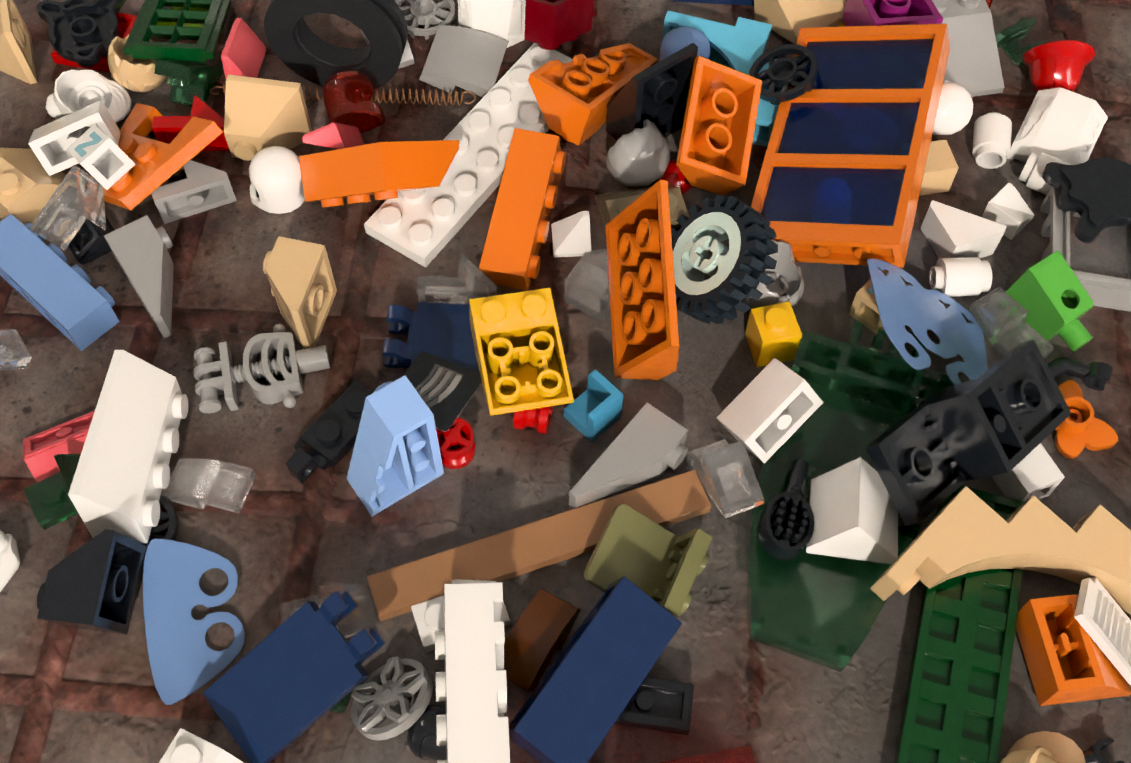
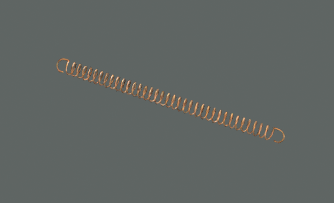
M223 83V87L216 86L211 88L210 93L213 95H219V93H212L211 90L215 88H223V92L225 95L226 84ZM303 85V95L306 101H308L310 97L312 101H315L318 98L320 102L323 100V98L326 102H328L330 98L333 102L336 101V98L339 102H341L343 100V97L346 101L344 86L342 87L343 93L341 100H339L337 86L334 100L332 99L331 86H329L328 100H326L324 86L322 88L323 94L321 100L318 96V86H316V96L313 100L311 94V85L309 86L308 99H306L305 86ZM349 87V97L346 102H348L349 99H351V101L354 103L357 98L358 102L361 103L364 98V101L366 103L369 102V99H371L372 103H375L377 98V101L379 103H381L384 99V102L387 104L390 99L391 102L394 104L397 98L399 104L402 103L403 99L405 104H408L409 99L411 103L414 104L417 98V102L419 105L422 103V100H424V103L427 105L429 103V99L432 105L435 104L436 99L439 105H441L442 100L444 101L445 105H448L450 98L452 106L455 104L456 99L457 104L460 106L463 100V93H471L474 96V100L472 102H465V104L473 103L476 100V96L472 92L464 91L462 92L461 101L459 104L458 93L456 90L454 102L452 103L451 90H449L448 100L446 103L444 90H442L441 101L439 104L437 89L435 90L434 102H432L431 90L429 89L428 100L426 103L424 89H422L421 101L419 103L417 89L415 90L414 102H412L411 89H409L408 100L406 102L403 88L401 101L399 102L398 91L396 88L395 99L393 102L391 97V88H389L388 100L386 102L384 88H382V98L381 101H379L378 88L376 87L374 101L372 100L371 88H369L368 100L366 101L363 87L362 98L360 101L358 97V87H356V95L353 101L351 95V87Z

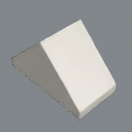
M932 200L920 229L938 258H983L994 253L1007 226Z

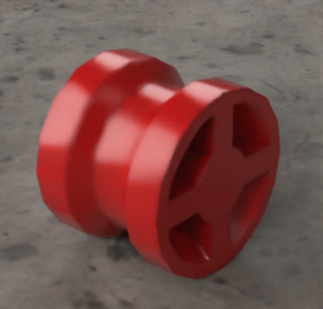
M553 406L514 412L513 428L518 430H524L526 427L535 428L538 433L547 435Z
M457 417L448 431L444 432L436 428L443 467L460 469L467 466L475 455L474 433L471 425L464 419ZM455 445H460V446H461L460 448L458 447V448H456V449L450 450V447H451V446H455Z

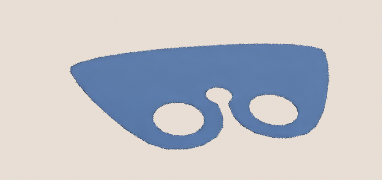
M156 538L149 542L144 558L143 610L145 634L156 690L166 705H172L204 686L236 658L245 643V631L240 620L229 612L209 613L202 620H195L191 615L192 609L197 605H204L207 608L219 606L227 602L234 595L238 586L236 567L228 559L204 548L174 540ZM212 568L223 570L228 577L226 589L216 596L204 594L199 586L202 574ZM216 623L229 624L235 633L232 644L222 651L210 649L205 641L207 630Z

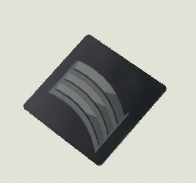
M424 351L418 355L404 374L433 413L436 428L444 432L449 430L482 383L479 373Z

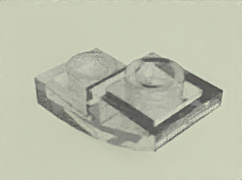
M1001 287L971 303L969 309L973 317L1003 357L1018 344L1033 339L1044 360L1050 357L1054 346L1025 322L1029 311Z
M180 458L170 477L167 489H164L162 497L172 502L202 510L205 505L240 513L256 474L253 468L209 459Z

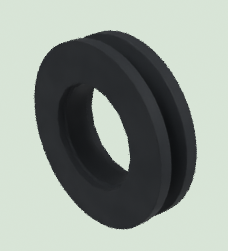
M271 0L264 18L265 35L277 57L288 68L304 79L326 88L331 86V89L335 90L336 86L338 90H342L344 86V91H349V87H351V92H356V87H358V92H362L363 87L364 91H368L369 88L371 90L376 89V87L378 88L389 82L397 73L408 38L405 17L394 0ZM314 13L337 15L352 22L361 29L370 44L352 49L328 43L311 31L303 17Z

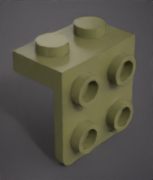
M621 504L613 509L586 566L584 578L589 584L605 592L611 583L625 576L674 617H678L687 610L691 603L693 593L690 589L695 577L704 570L708 563L709 554L707 549L713 537L699 528L676 536L630 506Z

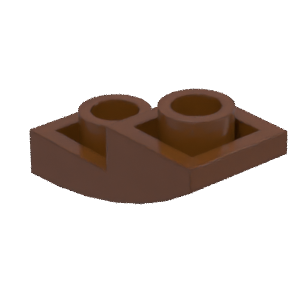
M540 589L523 611L505 640L504 670H506V678L526 691L533 692L554 650L561 651L581 609L544 589Z

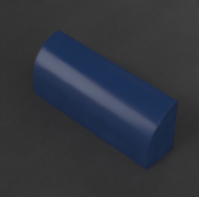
M625 576L611 583L509 724V739L540 763H588L682 622Z

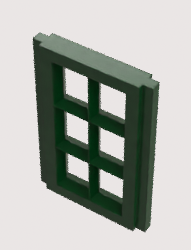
M145 0L124 46V54L132 55V58L195 62H207V59H214L231 6V0ZM163 6L183 8L182 10L163 9ZM189 8H206L209 10L191 11ZM157 22L177 23L176 26L156 25ZM183 24H203V27H183ZM150 38L170 39V42H149ZM178 39L198 40L197 44L177 43Z

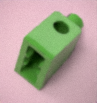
M1058 250L1030 267L996 301L1037 344L1043 345L1059 335L1074 352L1093 339V336L1078 320L1093 307V300Z

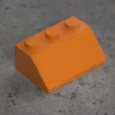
M697 56L694 59L676 165L690 185L718 195H725L746 185L762 80L701 56Z

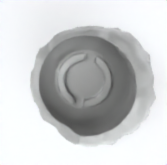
M648 119L643 121L644 128H635L629 134L622 135L615 145L608 150L607 168L614 179L625 187H649L651 183L664 175L670 162V146L666 137Z
M771 240L778 244V253L768 255L777 261L775 269H765L764 274L772 279L768 286L761 282L758 284L756 289L763 293L760 299L756 301L751 297L747 298L752 308L789 301L791 306H794L801 299L805 284L802 278L801 267L796 265L790 243L783 240Z

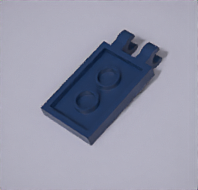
M418 302L417 312L401 305L388 306L387 322H389V333H408V340L406 344L398 339H384L382 355L385 356V367H410L418 355L424 351L480 374L470 326L469 304Z
M335 591L322 602L320 608L315 601H307L203 692V695L250 763H269L369 676L361 664L377 652L386 642L375 628H372L370 631L364 628L349 643L336 625L358 607V604L348 591L342 594L339 591Z

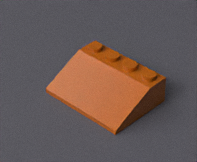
M659 180L605 225L614 378L658 381L677 371L679 334L668 181Z

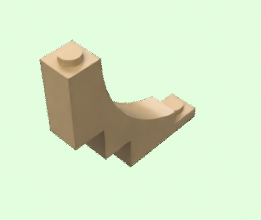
M965 486L943 507L870 588L885 601L896 590L904 596L919 580L930 589L948 579L970 572L988 569L1031 570L1058 576L1080 585L1081 580L1088 577H1096L1116 603L1131 615V530L1101 504L1079 519L1071 528L1034 495L1004 520Z

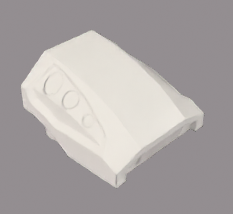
M458 0V26L483 31L509 41L508 48L525 39L526 0Z
M1061 87L1039 90L1011 146V153L1007 159L1012 161L1017 159L1026 163L1031 152L1039 155L1044 152L1074 165L1088 161L1108 116L1097 101Z

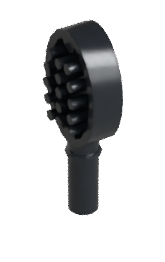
M796 458L792 461L784 492L778 493L771 499L761 513L758 522V535L763 548L772 557L779 560H790L796 557L808 544L814 532V515L811 507L803 498L809 463L802 458Z

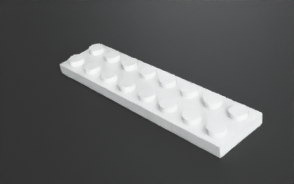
M534 43L443 139L459 140V149L440 186L398 192V198L387 199L365 222L366 233L426 268L500 185L514 129L518 128L546 133L549 130L528 81L530 74L549 61L558 59L564 64L572 62L573 59L556 50L541 49L537 43Z

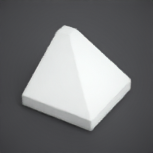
M589 211L578 212L551 224L554 258L591 256Z

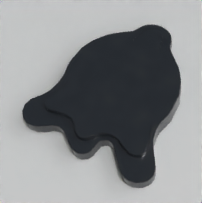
M43 0L37 5L36 10L40 18L49 24L48 36L56 53L64 59L76 62L81 67H90L97 64L103 56L108 54L109 45L116 36L121 38L118 13L126 0H66L64 2Z
M1113 158L1091 159L1077 165H1065L1057 162L1046 164L1042 172V178L1046 183L1058 190V208L1065 212L1075 211L1080 215L1075 228L1077 239L1084 243H1091L1095 241L1103 229L1131 223L1130 164Z

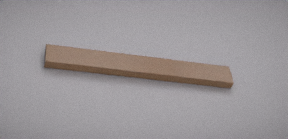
M694 469L367 576L380 622L412 612L411 606L443 596L444 584H452L451 580L502 582L595 550L613 509L621 504L630 506L663 528L709 513L711 504Z

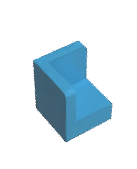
M594 369L588 374L587 390L577 397L574 403H570L564 408V418L593 443L621 419L623 393Z

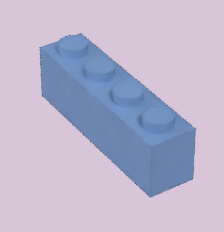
M10 214L0 221V276L80 351H83L119 323L112 309L116 304L114 299L103 287L99 286L94 289L90 285L91 280L77 264L70 267L66 263L68 261L66 256L54 243L47 246L42 242L44 237L32 223L27 222L24 225L14 215Z

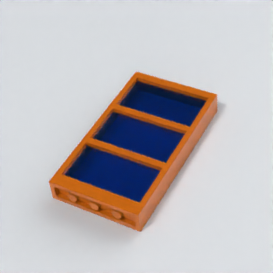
M947 24L800 28L796 45L804 46L814 53L819 68L815 86L810 92H805L793 100L779 104L751 208L769 220L771 223L769 227L775 230L777 236L773 240H783L791 244L795 262L868 266L867 259L872 258L904 268L950 53ZM810 66L809 69L805 72L807 75H809V73H810L811 66Z

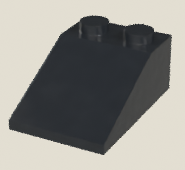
M691 43L633 76L607 106L606 131L616 141L622 135L632 132L635 128H644L643 121L646 119L653 122L665 137L683 127L694 59L697 57L698 46Z

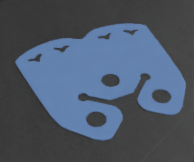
M867 259L873 291L885 333L911 367L916 370L928 368L931 365V359L913 335L906 331L905 325L911 328L912 332L926 349L944 359L957 357V354L964 359V363L958 361L946 365V373L955 385L962 383L958 377L959 372L964 373L971 381L979 378L988 370L983 326L968 310L938 290L923 288L912 275L903 269L879 259ZM881 270H888L889 273L885 276ZM901 277H902L906 282H910L912 285L906 286V285H905V282L901 279ZM939 300H941L944 304H949L950 306L946 309L945 306ZM964 316L973 323H967ZM927 330L936 333L940 339V344H935L929 339ZM905 343H910L916 348L918 352L917 358L912 357L906 351Z

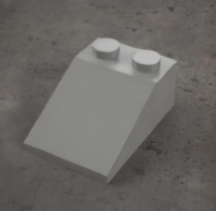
M932 0L943 17L942 24H947L950 53L944 79L964 86L971 94V97L1003 93L1005 87L992 14L986 0ZM916 56L926 78L930 56Z

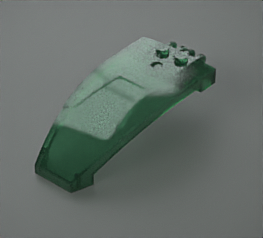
M856 321L854 322L849 340L845 339L844 342L806 330L803 332L791 370L805 379L824 403L765 464L763 462L761 464L752 510L747 558L749 639L842 672L861 646L886 600L883 601L870 588L891 564L806 553V546L796 557L790 560L776 559L763 548L759 539L758 522L761 513L775 495L784 492L792 461L796 458L805 459L809 463L803 490V498L808 505L811 479L860 457L876 470L865 447L934 391L955 385L948 375L926 368L916 370L911 367L903 357L898 356L899 351L892 342L888 352L882 351L886 336L885 330L878 329L877 333L874 334L871 347L857 343L863 332V324ZM918 341V343H919V344L923 347V349L925 350L926 347H925L920 341ZM914 347L911 356L917 358L918 352ZM914 457V466L916 469L918 466V462ZM899 512L898 557L915 539L921 525L920 522L919 524L905 526Z

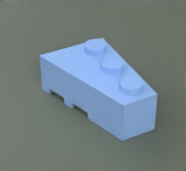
M406 375L394 382L388 381L378 386L371 395L366 397L346 479L371 517L444 474L434 415Z

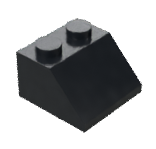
M105 529L48 570L46 582L41 585L37 594V608L39 609L37 618L76 629L127 635L147 546L115 530Z

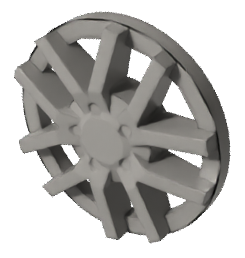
M395 0L399 7L403 2L406 4L405 7H400L405 17L410 37L414 39L415 35L424 36L425 40L429 39V35L436 34L439 25H451L452 22H455L456 10L454 1L416 0L413 2L412 0ZM420 25H425V28H423V29L418 28V27H419Z

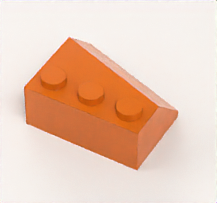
M459 140L377 142L299 156L305 202L321 201V208L344 205L343 198H347L348 204L371 202L370 195H374L375 200L398 198V192L439 187L459 149Z

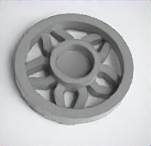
M398 656L389 658L385 665L374 671L363 684L358 685L353 690L352 697L354 699L351 707V719L356 729L366 738L376 741L393 738L409 729L421 717L430 702L433 691L431 675L416 660L400 659ZM420 690L416 701L411 707L412 697ZM385 719L394 721L387 726L375 728L384 722Z

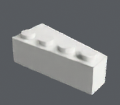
M502 582L444 584V631H435V660H444L445 672H435L436 702L445 701L446 714L436 715L437 746L446 745L447 760H437V763H510L508 716H504V713L507 711L506 670H504V622H501Z

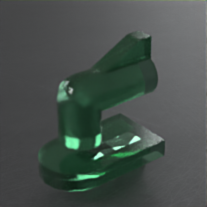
M1023 17L1015 25L1004 29L996 35L997 48L1005 46L1004 50L1016 65L1025 64L1022 56L1029 49L1046 43L1040 40L1023 47L1018 41L1026 37L1037 23L1033 17L1029 19Z

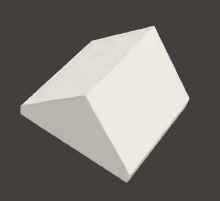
M860 457L811 479L809 506L814 515V532L806 545V553L892 564L898 558V510L874 468Z

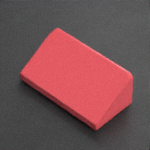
M242 18L234 20L221 54L225 78H227L228 74L258 78L267 51L263 42Z
M334 122L309 132L302 137L303 143L335 149L365 145L357 127Z
M95 411L23 440L24 461L37 482H44L77 468Z

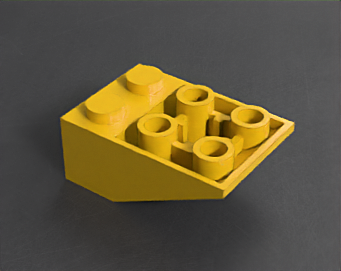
M551 288L469 299L470 326L490 416L574 403Z

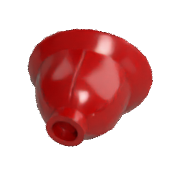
M1058 40L1040 44L1029 49L1023 54L1022 60L1029 67L1030 82L1036 93L1039 90L1058 87L1074 92L1080 83L1085 66L1095 57V50L1091 45L1082 41Z

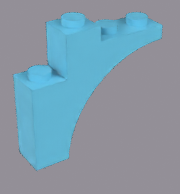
M667 11L664 19L662 40L668 32L675 28L683 26L694 27L703 32L710 42L711 54L709 60L749 75L753 63L767 51L772 24L738 17L736 25L732 26ZM769 62L761 68L759 73L769 68ZM759 99L753 144L768 146L779 105H773L768 101Z

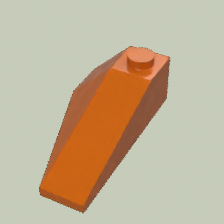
M627 43L601 49L598 56L587 58L584 54L575 55L573 61L563 64L558 59L549 61L532 72L528 81L548 128L561 135L564 140L579 146L596 133L606 122L607 106L633 76L656 64L658 59L633 44Z

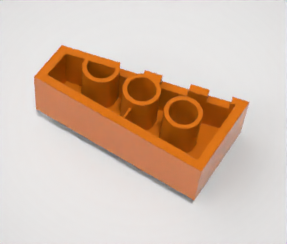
M518 128L514 129L479 265L483 282L528 291L531 278L537 279L541 263V256H538L541 244H545L548 237V220L551 209H554L556 204L558 186L566 161V152L561 151L559 136Z

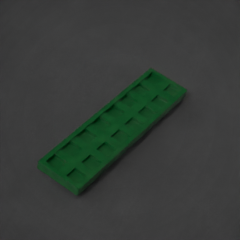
M961 485L937 507L936 515L965 486ZM968 487L1004 520L1024 503L1019 500ZM988 569L948 579L930 589L924 585L894 763L999 762L1023 570Z

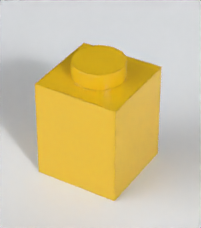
M790 301L751 309L745 337L756 368L767 366L774 358L781 363L795 360L802 332Z

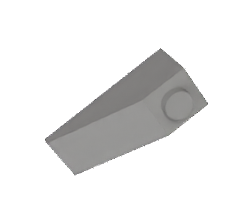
M146 215L104 235L138 297L165 339L171 336L174 263L167 249L173 247V244L163 226L155 229Z
M647 402L570 490L569 510L639 488L660 479L669 467L673 470L676 469L688 452V448L685 447L688 430Z

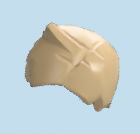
M129 35L125 38L116 36L108 48V65L113 80L134 92L143 93L159 87L169 74V61L132 58V55H125L124 46Z

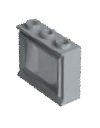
M1051 186L1040 206V212L1049 213L1042 226L1041 236L1050 238V242L1041 260L1058 250L1093 300V306L1131 312V223L1123 226L1107 227L1099 233L1095 241L1084 243L1075 236V228L1080 215L1075 211L1065 212L1060 210L1057 205L1059 192L1055 187Z

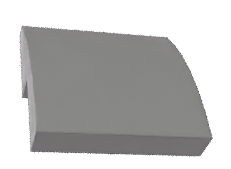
M439 25L419 80L448 93L451 90V94L455 86H458L480 97H484L495 85L509 41L471 28Z

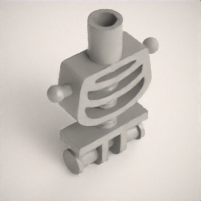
M276 324L273 327L274 333L257 334L247 342L243 352V365L238 367L233 366L232 353L227 341L218 343L220 361L214 362L215 351L212 348H199L194 351V359L197 361V366L193 370L194 378L199 381L195 384V392L201 396L199 410L207 414L218 412L221 409V402L218 400L217 395L222 394L225 396V401L230 411L239 410L236 382H245V380L248 382L254 396L260 402L275 404L283 401L285 407L292 408L296 405L295 396L301 395L304 392L301 374L331 368L327 346L322 345L297 350L293 334L286 332L284 325ZM261 355V361L258 363L257 359ZM280 374L284 380L277 381L273 376ZM266 377L269 386L260 385L255 380Z

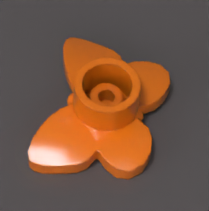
M1067 380L1060 384L1058 388L1072 414L1055 429V445L1058 451L1065 458L1074 459L1079 456L1084 446L1092 451L1113 447L1118 441V435L1111 426L1094 417V409L1087 400L1083 399L1082 390L1079 385L1073 380Z

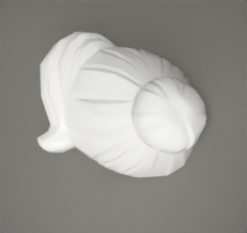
M68 70L62 72L56 79L54 93L50 94L46 100V110L51 117L59 119L102 100L116 123L123 120L131 112L132 100L128 91L122 85L105 78L94 70Z

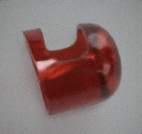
M346 70L333 74L325 82L322 93L329 124L334 122L355 126L362 133L370 131L385 122L382 107L371 102L374 87L365 74L354 70Z

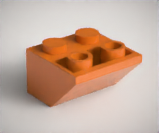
M1076 594L1030 599L1017 614L1016 631L1039 706L1131 695L1129 683L1074 618L1078 599Z

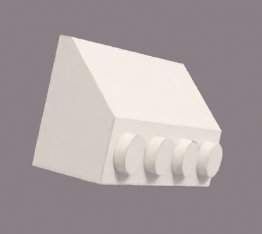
M114 350L68 496L92 538L107 529L115 530L139 543H148L151 529L157 526L160 519L159 499L162 489H167L169 485V462L171 454L176 453L179 447L178 428L181 419H185L188 414V397L186 394H182L175 376L125 350Z

